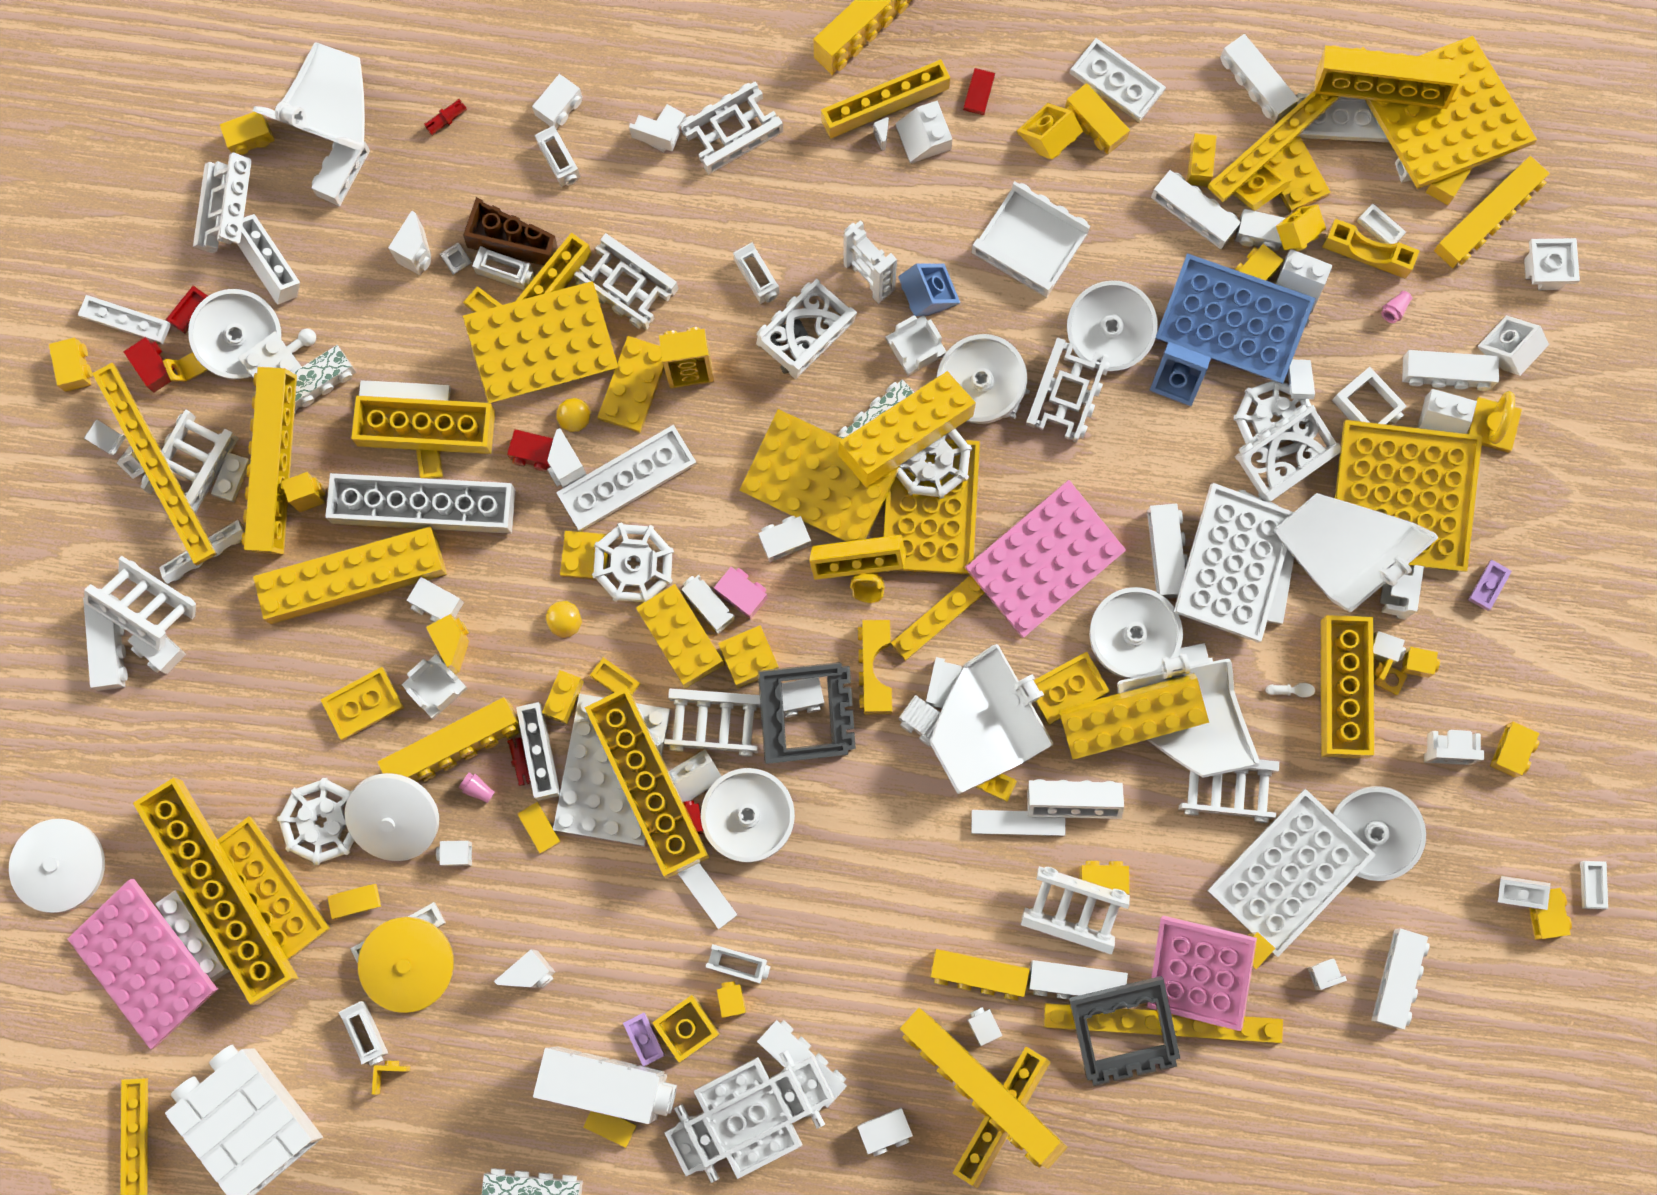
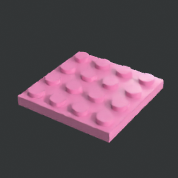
M1162 916L1160 918L1152 978L1163 977L1171 1014L1241 1031L1257 938ZM1148 1002L1147 1008L1157 1010L1155 1002Z

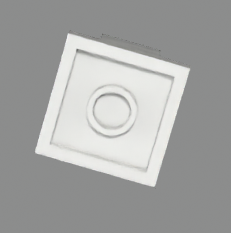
M1576 238L1531 239L1529 241V254L1524 259L1525 278H1532V285L1539 284L1538 290H1560L1565 284H1577L1580 281Z
M915 315L896 325L895 331L886 336L887 343L908 376L940 359L947 352L941 343L942 337L932 320L927 321L924 315L918 319Z
M1414 565L1411 567L1412 571L1397 580L1398 583L1394 587L1387 583L1382 586L1380 603L1385 604L1382 607V613L1397 615L1396 618L1406 620L1417 612L1424 566Z
M437 654L429 661L423 659L407 673L409 678L402 684L406 692L432 719L468 689L447 668L444 661Z
M1449 730L1447 736L1438 735V731H1432L1427 734V752L1424 753V763L1472 765L1484 760V750H1481L1480 733L1472 734L1471 731Z

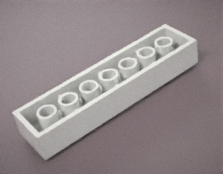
M330 473L325 518L332 524L416 529L431 526L434 530L512 534L516 490L512 483Z

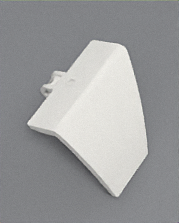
M316 42L312 46L289 91L276 106L275 110L254 106L253 111L339 144L360 150L364 147L365 126L364 91L360 58Z
M1318 493L1274 529L1282 543L1327 597L1348 612L1356 609L1385 583L1394 587L1398 583L1397 580L1412 571L1408 564L1438 539L1434 532L1415 523Z
M997 644L992 645L964 664L944 703L930 740L931 747L958 794L1028 761L1053 745V741L1032 706L1033 702L1044 696L1043 692L1039 691L1033 681L1035 679L1033 674L1018 681Z
M1183 653L1175 658L1168 659V657H1163L1162 672L1118 681L1119 694L1194 673L1198 678L1209 723L1147 740L1166 755L1202 778L1260 765L1234 692L1233 669L1230 659L1190 667L1186 653Z

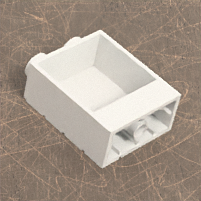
M230 1045L210 1060L209 1064L215 1072L202 1083L193 1076L171 1093L176 1104L165 1114L196 1156L202 1161V1164L215 1181L219 1183V1186L226 1195H256L318 1143L323 1136L255 1048L241 1049L238 1052L233 1045Z
M556 1046L544 1049L533 1097L650 1124L657 1120L658 1114L667 1116V1113H671L677 1085L666 1083L668 1074H665V1071L641 1065L637 1066V1064L615 1059L609 1060L610 1058Z

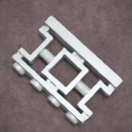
M756 82L743 85L739 91L732 95H725L720 102L706 106L700 113L695 116H688L680 124L682 133L688 141L698 136L706 150L699 153V159L703 163L708 175L783 133V123L779 116L776 117L774 111L764 116L756 104L763 99V93L759 90ZM748 100V104L752 109L742 114L738 105ZM736 115L743 129L726 137L718 124ZM757 117L762 126L752 131L748 121ZM710 122L714 131L704 135L700 127ZM720 138L725 147L714 152L710 143Z
M231 153L228 165L219 161L215 164L212 162L205 163L193 247L215 253L218 250L219 241L226 244H231L232 242L237 244L240 242L251 168L250 158Z
M860 220L856 224H850L844 231V266L848 268L852 265L855 272L858 271L870 284V289L873 291V299L879 304L895 290L897 259L892 253L885 257V252L882 249L879 251L866 237L864 224Z
M605 233L600 239L601 244L595 248L602 258L592 271L581 266L580 271L575 272L576 285L594 282L597 276L603 273L608 277L603 283L604 290L594 283L599 302L602 304L608 303L619 316L624 314L630 319L629 322L639 329L642 327L647 330L650 327V322L654 320V315L647 310L658 296L669 301L670 296H674L678 291L677 282ZM611 254L621 260L614 270L607 266V263L612 258ZM623 271L638 281L627 296L612 286ZM646 278L656 284L650 295L642 290L647 283ZM636 297L643 301V304L638 309L639 314L628 307Z
M1057 338L1026 425L1043 430L1047 420L1068 427L1064 438L1077 443L1079 438H1084L1088 427L1084 425L1085 419L1092 416L1095 405L1091 404L1094 395L1099 396L1103 385L1099 383L1101 375L1106 376L1110 363L1107 362L1108 355H1101L1098 352H1095L1092 362L1072 356L1070 354L1074 344ZM1062 350H1065L1067 352L1064 360L1074 363L1071 374L1060 370L1057 379L1053 378ZM1096 362H1100L1101 364L1091 391L1087 390L1090 380L1079 377L1082 367L1094 370ZM1062 378L1083 385L1077 404L1055 397ZM1050 392L1049 402L1059 405L1055 416L1044 413L1042 421L1037 420L1046 394ZM1081 404H1084L1085 408L1076 433L1071 432L1074 422L1064 419L1067 409L1079 412Z

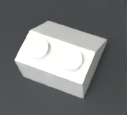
M938 101L915 108L895 123L910 164L947 152L952 148L953 139Z
M411 211L388 248L398 264L421 275L423 270H427L431 263V254L424 228L416 213Z
M1290 249L1275 284L1316 298L1310 312L1312 313L1325 286L1332 265Z
M1506 315L1478 345V348L1485 355L1499 356V367L1502 370L1521 376L1547 348L1549 343L1541 326Z
M1432 389L1425 396L1417 428L1467 434L1477 401Z
M560 428L557 429L547 460L551 467L547 470L556 486L562 485L565 488L587 474Z
M531 949L494 982L497 985L544 988L553 980L552 975L555 971L539 951Z

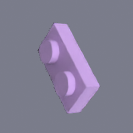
M1490 560L1468 600L1487 611L1491 610L1512 571Z
M645 1012L623 1023L643 1067L665 1056Z

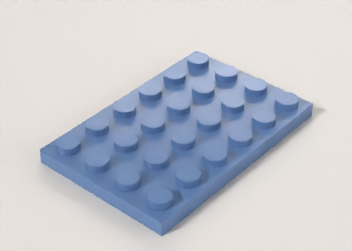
M1187 253L1155 339L1166 343H1174L1211 357L1213 360L1283 384L1316 298Z

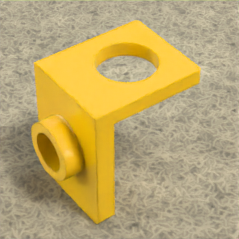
M193 352L179 360H163L171 381L187 382L207 371L197 360ZM171 365L176 369L178 376L172 371Z
M1389 658L1383 663L1379 662L1374 670V684L1398 695L1407 675L1391 667L1394 660ZM1388 674H1395L1398 677V684L1395 687H1391L1386 683V676Z
M385 1060V1065H374L372 1095L380 1094L382 1071H410L411 1066H399V1061Z

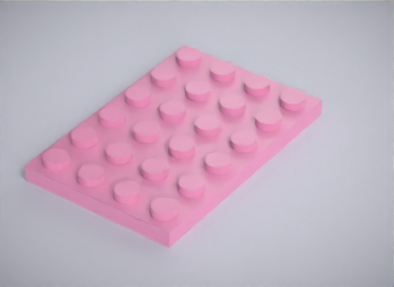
M1067 480L964 568L1018 634L1024 638L1124 553L1126 549L1070 480Z
M135 879L128 880L68 938V941L150 1050L156 1048L218 990Z

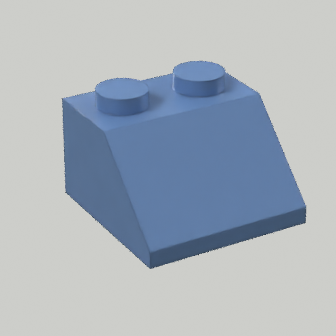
M915 264L898 276L902 290L905 292L909 302V307L915 316H929L960 304L945 264Z
M1168 342L1149 391L1192 406L1208 369L1211 357Z

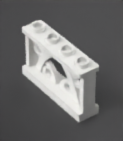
M818 279L812 284L808 282L802 288L801 294L797 298L794 296L789 300L784 311L781 312L779 310L773 316L772 322L768 326L763 325L757 332L756 345L762 347L777 360L795 379L854 323L857 312L852 307H847L826 289ZM812 296H819L823 299V310L818 309V300L816 304H811L809 299ZM829 305H830L836 312H838L841 316H839V315H837V314H835V313H832V312L827 311L828 308H829ZM799 318H817L815 330L819 338L801 336L795 339L794 320ZM821 320H825L823 324H827L829 326L828 329L820 327ZM775 333H779L781 338L776 339V341H787V344L776 346L771 342L770 337ZM801 342H807L809 344V348L804 349L802 347V344H800L799 346L797 344ZM789 349L796 361L789 358L783 351Z
M1303 404L1293 411V416L1288 419L1284 417L1276 422V427L1270 432L1266 430L1257 436V441L1253 444L1249 442L1239 448L1240 453L1234 456L1259 492L1258 495L1262 501L1269 502L1274 500L1341 452V446L1332 437L1314 405L1305 406ZM1305 418L1309 419L1313 425L1309 436H1305L1308 431L1307 425H1305L1304 429L1299 428V422ZM1292 426V432H1284ZM1317 433H1319L1326 447H1323L1313 439ZM1281 440L1302 443L1297 450L1296 459L1298 466L1296 468L1287 462L1275 463L1277 448ZM1267 443H1269L1268 449H1266L1265 447H1263V446L1266 445ZM1306 446L1309 448L1305 452L1308 451L1310 453L1308 459L1303 457V451ZM1254 453H1261V459L1256 461L1265 463L1264 468H1256L1252 465L1251 457ZM1284 467L1286 474L1281 476L1280 470L1275 471V468ZM1266 472L1269 487L1265 486L1258 473Z

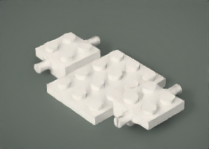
M788 1050L779 1054L785 1068L769 1079L759 1057L694 1090L704 1112L689 1117L683 1104L675 1107L674 1110L680 1122L675 1127L667 1130L665 1135L685 1176L696 1171L705 1170L712 1183L720 1178L713 1165L727 1157L738 1179L801 1147L803 1144L792 1123L803 1117L811 1116L816 1129L824 1126L825 1123L819 1111L823 1106L835 1100L815 1058L811 1056L803 1061L793 1062Z

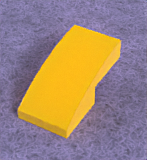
M1000 774L976 786V788L1008 802L1017 781L1007 775Z
M377 884L327 896L332 919L381 907Z

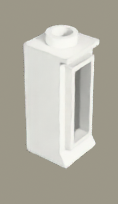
M553 125L536 134V141L561 187L574 184L581 176L555 126ZM555 138L569 163V166L561 170L545 144Z
M753 242L733 253L734 261L760 304L776 299L778 294H780L779 285L774 280ZM750 256L755 258L769 281L768 284L761 288L744 261Z
M481 246L472 265L476 274L525 290L534 278V272L530 263L487 250ZM491 259L519 269L516 276L485 265L486 261Z
M700 575L695 578L691 576L683 583L684 587L681 589L683 594L717 634L735 620V616L730 613L729 609L705 581L701 580Z
M712 944V951L706 968L761 983L762 979L767 980L770 971L767 960ZM722 954L758 964L755 975L719 965Z
M360 1001L338 1012L357 1051L361 1065L369 1063L371 1067L382 1062V1056L388 1054L366 1002ZM360 1015L374 1047L373 1050L367 1053L351 1021V1018Z

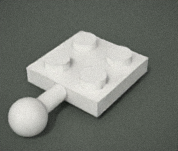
M303 329L299 332L298 339L286 346L277 333L273 332L240 355L238 359L253 378L254 374L257 373V367L285 368L293 373L302 366L292 353L302 346L313 345L316 341V334L311 329Z

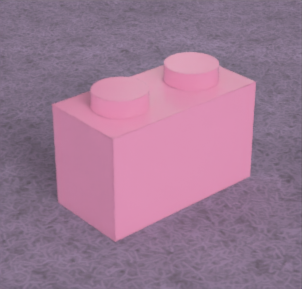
M730 567L716 584L714 590L719 596L751 620L768 599L765 593L766 589L758 582L754 584L747 579L749 576L740 568L735 570Z

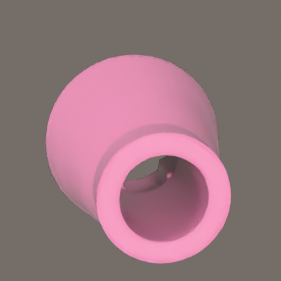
M1401 291L1399 295L1383 306L1382 317L1389 323L1400 321L1412 300L1411 294L1407 291Z
M470 772L459 786L463 790L462 793L486 803L489 802L495 793L476 774L473 775Z

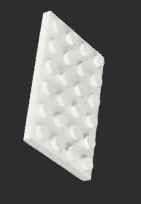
M1210 484L1173 613L1255 642H1261L1287 551L1286 546L1276 535L1274 529L1294 512L1221 485Z
M579 694L553 830L645 846L646 838L584 708L603 698ZM636 703L662 757L670 709Z
M1304 789L1207 891L1251 933L1259 932L1276 948L1272 953L1279 957L1376 854L1312 794Z

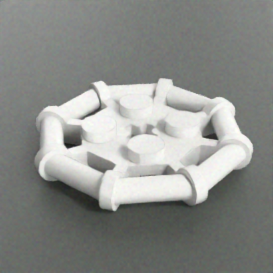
M1270 381L1254 388L1248 387L1244 391L1245 395L1237 414L1234 415V421L1237 422L1245 443L1250 442L1253 444L1258 440L1257 436L1266 430L1270 432L1276 427V422L1270 421L1274 414L1280 416L1281 419L1284 417L1288 419L1294 415L1295 405L1299 401L1301 405L1311 406L1309 399H1294L1290 401L1286 397H1280L1279 390L1290 395L1289 384H1281L1276 381ZM1273 390V397L1261 400L1257 396ZM1251 402L1256 405L1254 414L1246 415ZM1305 418L1299 424H1306L1308 426L1305 436H1309L1313 425L1309 419ZM1247 422H1252L1256 432L1254 437H1252ZM1292 426L1284 432H1292ZM1292 441L1293 444L1279 448L1278 445L1275 460L1297 452L1302 443Z
M953 429L908 459L907 462L899 465L900 468L896 477L911 496L917 494L942 499L944 495L960 483L968 480L969 457L972 447L966 443L956 429ZM947 435L952 438L959 448L952 449L945 441ZM927 454H934L936 456L934 464L932 462H925ZM961 454L959 470L952 467L953 458ZM908 468L916 477L914 482L905 474L904 469ZM949 473L955 476L941 486L940 480ZM926 480L935 483L936 488L918 485L920 481Z
M621 522L599 542H595L594 573L592 576L612 596L613 601L646 602L668 584L671 585L673 581L671 579L674 550L653 529L654 526L626 525ZM627 534L644 535L642 540L628 539ZM621 536L623 542L615 549L608 547L615 539ZM648 538L661 550L660 552L655 553L654 550H651L647 544ZM604 552L611 555L610 568L603 569ZM632 557H635L636 561L640 562V565L636 566L635 569H632L627 564V561H630ZM663 557L662 573L656 571L657 558ZM612 573L615 579L621 583L618 590L605 575ZM653 576L658 578L659 581L646 591L644 584ZM624 586H637L641 593L622 592Z
M322 778L320 781L297 789L294 787L280 816H277L287 852H293L313 862L314 865H320L321 862L344 854L348 855L354 839L349 832L344 842L340 840L342 830L346 827L345 814L342 807L346 805L352 791L328 781V778ZM321 790L320 797L307 801L304 795ZM328 791L342 797V800L336 803L328 799ZM299 800L303 804L302 808L299 809L297 817H290ZM320 815L322 818H327L323 828L315 823ZM289 823L297 824L300 836L295 840ZM304 840L314 844L315 852L300 846V844ZM333 842L338 845L336 848L322 852V846Z

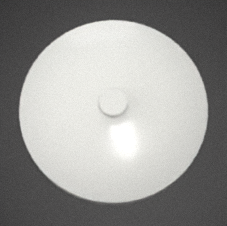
M1122 281L1100 282L1083 291L1073 303L1067 319L1068 338L1070 343L1074 344L1073 350L1079 358L1092 362L1095 352H1098L1101 355H1108L1107 362L1110 363L1108 371L1123 370L1141 361L1153 346L1157 334L1156 312L1149 298L1137 287ZM1096 362V365H1095L1094 368L1099 369V366H1100L1101 363H1100V362Z
M240 289L222 290L206 297L194 310L188 330L190 346L197 360L211 373L227 379H246L252 377L238 357L273 332H276L281 339L280 323L272 307L258 295Z
M978 334L960 340L946 352L938 368L937 377L948 371L976 402L974 415L966 422L986 424L1006 417L1018 406L1026 390L1027 370L1020 353L1011 343L998 336Z
M1139 587L1116 591L1101 602L1092 617L1089 631L1091 647L1099 662L1117 676L1131 679L1162 672V658H1175L1180 651L1183 640L1180 617L1178 614L1173 613L1174 606L1155 591Z
M742 768L726 773L712 784L702 803L701 823L706 838L720 854L734 861L757 862L771 857L785 845L794 826L795 811L788 790L780 780L763 770Z
M386 773L366 778L355 787L346 803L345 821L354 841L366 852L384 860L404 861L419 856L431 845L438 832L439 813L433 798L420 784L402 775Z
M1381 786L1358 789L1347 795L1333 812V815L1376 854L1356 875L1360 878L1372 881H1386L1397 878L1412 869L1423 853L1426 843V828L1423 817L1417 806L1407 796L1397 790Z
M66 819L46 820L28 829L15 844L9 861V877L17 896L28 906L48 913L67 912L83 905L97 891L105 871L104 851L96 835L84 825Z

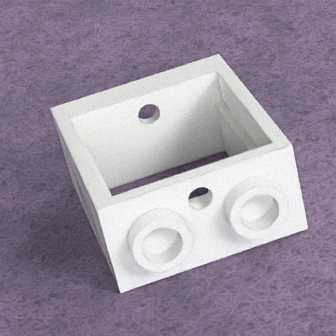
M1371 367L1361 373L1332 400L1349 420L1369 422L1348 399L1369 382L1394 409L1378 424L1387 425L1390 421L1395 424L1404 416L1402 411L1407 407Z

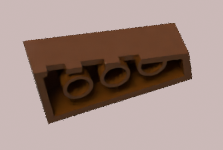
M476 197L463 234L467 248L479 251L481 246L487 250L517 260L543 266L557 251L558 246L555 235L532 224H527L514 215L510 216L502 212L500 208L494 205L490 206L484 203L482 199Z

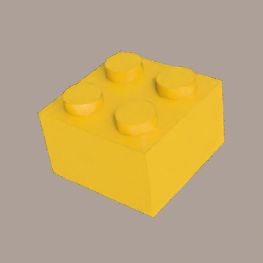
M761 625L718 643L737 689L757 681L758 670L779 668Z
M694 995L689 996L652 1022L679 1063L720 1035Z

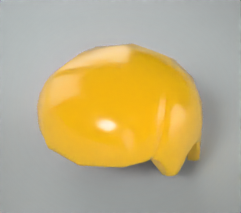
M569 398L559 405L556 418L561 428L569 432H579L589 424L591 409L585 401L578 398Z
M875 572L854 575L850 584L852 596L861 602L877 603L883 599L885 583L881 576Z
M557 601L548 608L546 613V622L550 631L561 638L573 636L579 631L582 624L578 608L568 601Z

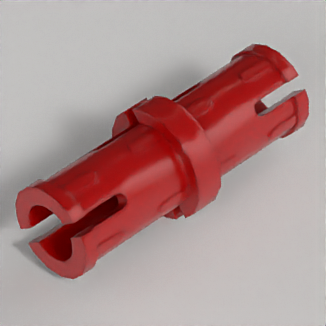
M459 98L444 110L440 109L439 114L424 123V126L430 131L431 135H434L445 125L452 124L453 119L467 111L466 106L461 103L462 101Z
M519 737L515 738L517 748L513 739L508 740L507 743L512 755L511 765L515 767L518 786H524V775L527 785L531 784L522 738Z

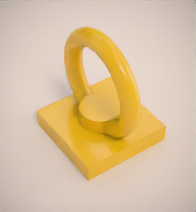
M1506 391L1498 402L1477 397L1473 419L1467 434L1483 436L1482 446L1510 453L1513 449L1522 412L1521 408L1515 407L1514 393Z

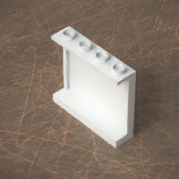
M1014 181L1011 191L981 237L977 238L974 242L971 253L1047 298L1088 235L1090 225H1088L1085 219L1069 214L1068 210L1063 206L1054 205L1046 196L1042 194L1037 195L1027 185Z

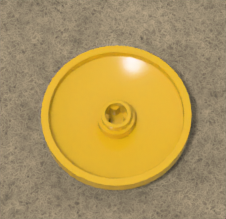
M398 917L379 925L364 941L358 957V975L367 995L379 1006L400 1013L419 1011L437 1001L449 986L454 970L453 951L447 937L434 924L417 917Z

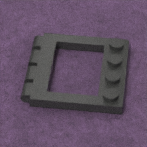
M840 662L758 670L764 761L766 764L848 755V750L856 749L855 732H846L848 729H854L853 710H845V707L853 706L851 687H843V684L851 683L850 666H842ZM827 676L832 743L786 748L781 681Z
M1162 976L1069 998L1087 1080H1092L1093 1086L1110 1083L1109 1075H1113L1114 1082L1132 1078V1070L1136 1069L1137 1076L1156 1072L1155 1064H1159L1160 1070L1177 1067L1176 1059H1180ZM1155 1002L1164 1045L1095 1060L1087 1018L1101 1013H1112L1115 1010L1126 1007L1128 1009L1137 1007L1139 1004Z

